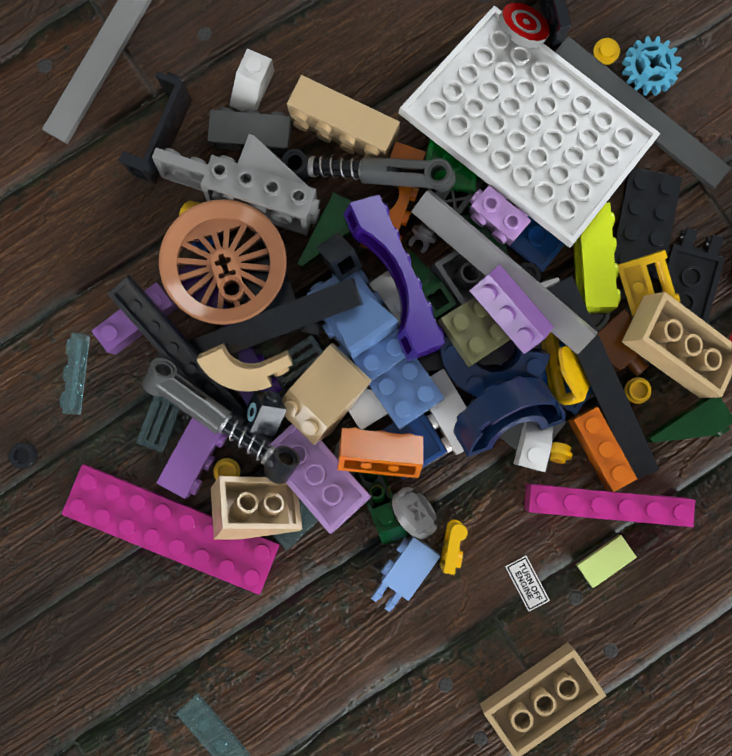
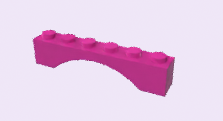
M526 483L524 510L532 513L693 527L695 500L685 497L621 493Z

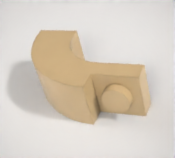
M224 343L199 354L196 359L200 367L210 378L222 386L238 391H258L272 386L270 375L280 376L289 371V366L292 365V358L288 350L259 363H244L235 359L228 352Z

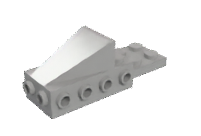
M248 135L238 163L228 156L221 155L217 157L211 155L207 165L200 158L191 157L189 159L170 148L165 150L155 148L152 159L161 178L203 191L206 201L233 200L245 203L263 213L274 226L304 236L308 235L311 224L316 225L320 214V209H318L320 200L317 199L316 189L307 186L254 135Z

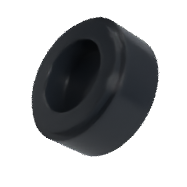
M21 442L11 447L8 458L11 465L15 468L27 469L37 462L38 451L31 443Z

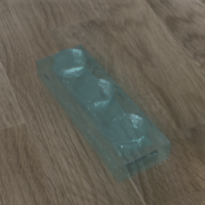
M71 333V339H68L66 344V353L69 355L68 365L63 370V379L66 381L65 392H62L60 397V406L63 408L62 413L81 415L90 336L85 334Z

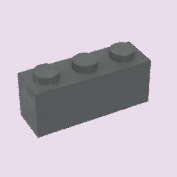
M226 107L210 110L208 143L212 149L243 151L247 137L251 134L273 154L284 155L290 150L291 118L283 112L276 111L270 114H260L259 111L247 109L244 112H234L233 109Z

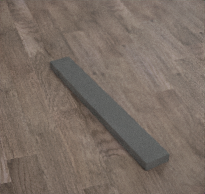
M569 36L555 51L560 57L658 131L660 135L653 143L708 188L713 190L731 169L729 165Z

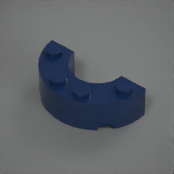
M443 332L445 344L439 348L442 362L453 381L464 391L477 397L481 396L487 387L500 385L517 376L539 379L550 357V354L544 349L533 347L524 354L517 346L514 354L502 364L485 366L476 362L468 368L445 332Z
M517 376L500 385L487 387L481 396L475 399L463 412L458 414L453 433L467 457L492 449L495 441L504 432L520 423L534 421L540 430L565 422V411L545 382L537 378Z

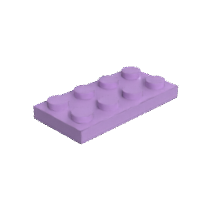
M293 424L270 444L275 446V448L288 446L298 453L300 463L286 483L330 534L371 498V495L349 471L337 470L338 458L322 440L313 445Z

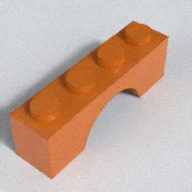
M395 142L390 158L425 160L426 152ZM397 186L399 198L394 207L389 210V217L393 226L398 231L401 225L406 226L411 211L407 210L410 201L415 202L419 188ZM360 243L361 247L367 248L365 245Z

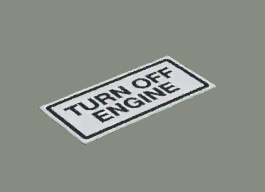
M527 556L505 566L528 611L550 601Z

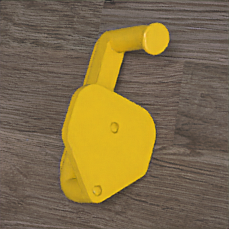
M550 331L547 337L541 341L542 349L550 354L545 368L548 387L560 404L572 405L583 402L590 384L579 360L571 348L567 346L560 347L558 337ZM563 377L572 392H565Z

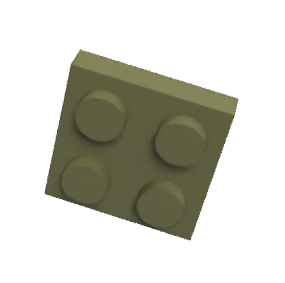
M475 297L437 321L468 368L511 340Z

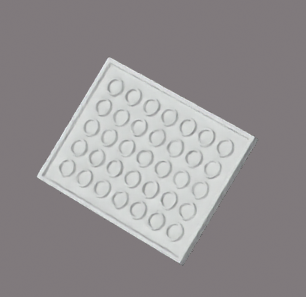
M493 6L400 107L398 114L570 248L660 133L544 43L536 48H527L515 44L510 39L512 36L508 32L504 34L498 23L499 15L502 11Z

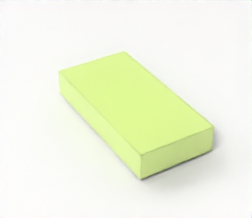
M618 534L578 562L576 566L589 585L594 588L637 557L622 535Z

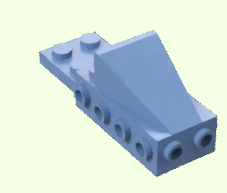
M360 269L342 281L354 278L363 305L324 319L323 322L325 324L322 325V328L330 339L333 337L340 345L337 348L372 380L368 387L371 388L400 430L443 401L444 396L418 359L407 362L397 339L399 326L397 319L391 312H388L381 306L384 304L381 296L376 290L371 292L366 285L369 283V280ZM332 274L333 277L326 282L320 281L310 288L311 292L307 295L340 283V281Z

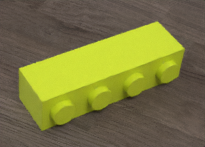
M605 203L573 244L576 286L589 313H610L618 307L621 299L620 290L616 286L619 268L614 259L617 242L612 232L615 216L611 212L610 203Z

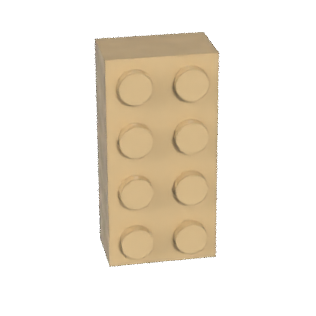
M303 75L300 76L287 102L291 121L296 128L305 132L307 129L317 133L316 136L325 142L330 143L334 141L340 144L342 150L350 154L357 152L366 157L389 158L395 142L398 140L399 121Z
M666 292L643 297L622 343L697 397H722L732 376V342Z
M567 642L480 703V706L512 756H522L606 697V694L575 649Z

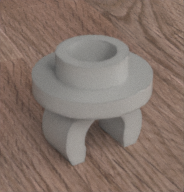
M426 224L414 225L412 229L414 235L409 240V246H412L415 240H421L423 242L421 253H425L430 243L436 242L437 236Z

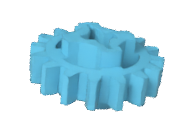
M649 36L645 37L643 43L637 40L633 48L630 47L626 52L627 57L622 61V65L627 66L623 70L622 75H629L630 77L626 83H634V90L636 91L642 88L644 96L650 90H652L654 96L658 95L661 90L666 92L671 87L670 84L673 85L677 81L676 75L682 69L676 66L682 60L681 57L674 56L678 49L676 47L669 49V40L664 44L660 43V36H657L653 42H651Z

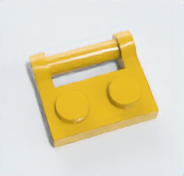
M666 250L657 251L617 265L632 317L635 315L643 297L655 294L646 266L651 263H655L663 292H666L680 302L679 294H675L665 260L668 258Z
M457 519L449 520L446 525L439 564L443 573L455 575L456 568L461 567L463 552L459 548L460 542L468 534L466 527Z

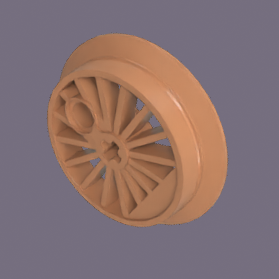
M211 200L191 207L171 224L160 247L159 271L168 295L185 313L207 323L235 324L258 315L275 299L285 278L286 251L278 230L259 210L238 201ZM247 228L253 231L255 235L237 249ZM239 229L230 248H228L230 232ZM224 234L223 247H221L218 235ZM212 237L216 249L206 239ZM260 240H262L266 247L265 249L243 255ZM200 241L210 254L191 244ZM184 248L206 260L180 258V255ZM267 255L270 258V265L245 263ZM225 259L229 270L227 274H224L220 260ZM179 265L204 267L179 275ZM243 270L269 272L267 281L264 282ZM206 275L189 290L186 291L182 282ZM242 278L262 287V290L255 296L243 283ZM212 280L201 302L192 298L195 293ZM230 284H236L240 289L236 295L230 296L225 293L226 287ZM218 285L217 308L206 306ZM246 294L250 301L240 306L239 302L242 301ZM224 300L227 303L234 304L235 307L223 309Z

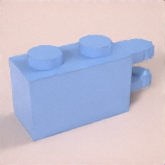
M411 536L409 539L405 537L396 549L399 554L394 561L389 559L381 570V573L384 574L382 582L371 597L376 602L383 596L387 587L393 589L395 593L389 598L384 608L389 612L401 597L408 601L440 558L438 552L414 536Z

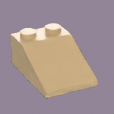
M332 343L283 397L282 401L287 409L284 416L315 445L333 432L372 380Z
M219 476L211 487L214 539H247L302 530L299 497L287 483L276 484L267 477Z

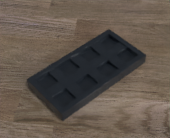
M633 168L627 175L615 232L617 242L614 253L615 263L621 264L661 250H666L668 254L682 177L639 168ZM655 263L646 265L650 279L660 281Z

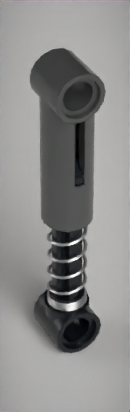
M290 149L283 155L281 160L302 181H306L311 177H317L318 175H322L324 178L332 176L334 179L341 176L346 180L349 177H353L354 180L360 178L363 184L429 188L438 192L450 190L456 181V174L450 164L440 158L426 161L364 156L359 162L354 161L353 158L351 161H344L343 158L333 160L332 157L330 159H323L322 156L318 158L312 154H304L299 149ZM302 160L301 167L298 170H294L295 164ZM440 170H445L446 176L444 179L435 181V174Z
M165 358L152 360L142 381L143 388L149 394L163 396L214 434L219 432L220 434H227L229 441L235 440L238 442V447H245L247 454H255L256 460H260L261 464L263 463L266 477L273 483L284 484L289 480L300 463V457L294 449L288 446L275 448L273 445H266L265 439L261 441L256 437V433L252 435L247 431V426L243 428L237 424L238 420L235 422L231 420L232 412L178 374L176 366L171 361Z

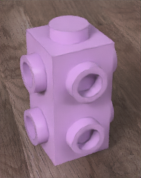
M490 185L484 192L479 189L469 201L472 203L469 213L472 214L471 219L480 227L485 225L493 232L491 234L492 237L502 245L506 243L510 246L531 222L525 212L517 206H513L506 197Z

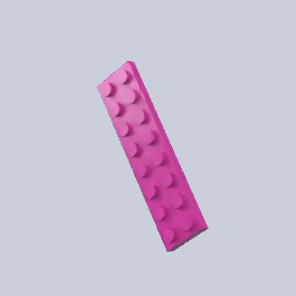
M86 464L81 465L61 514L260 595L281 544L263 536L247 539H214L212 515Z

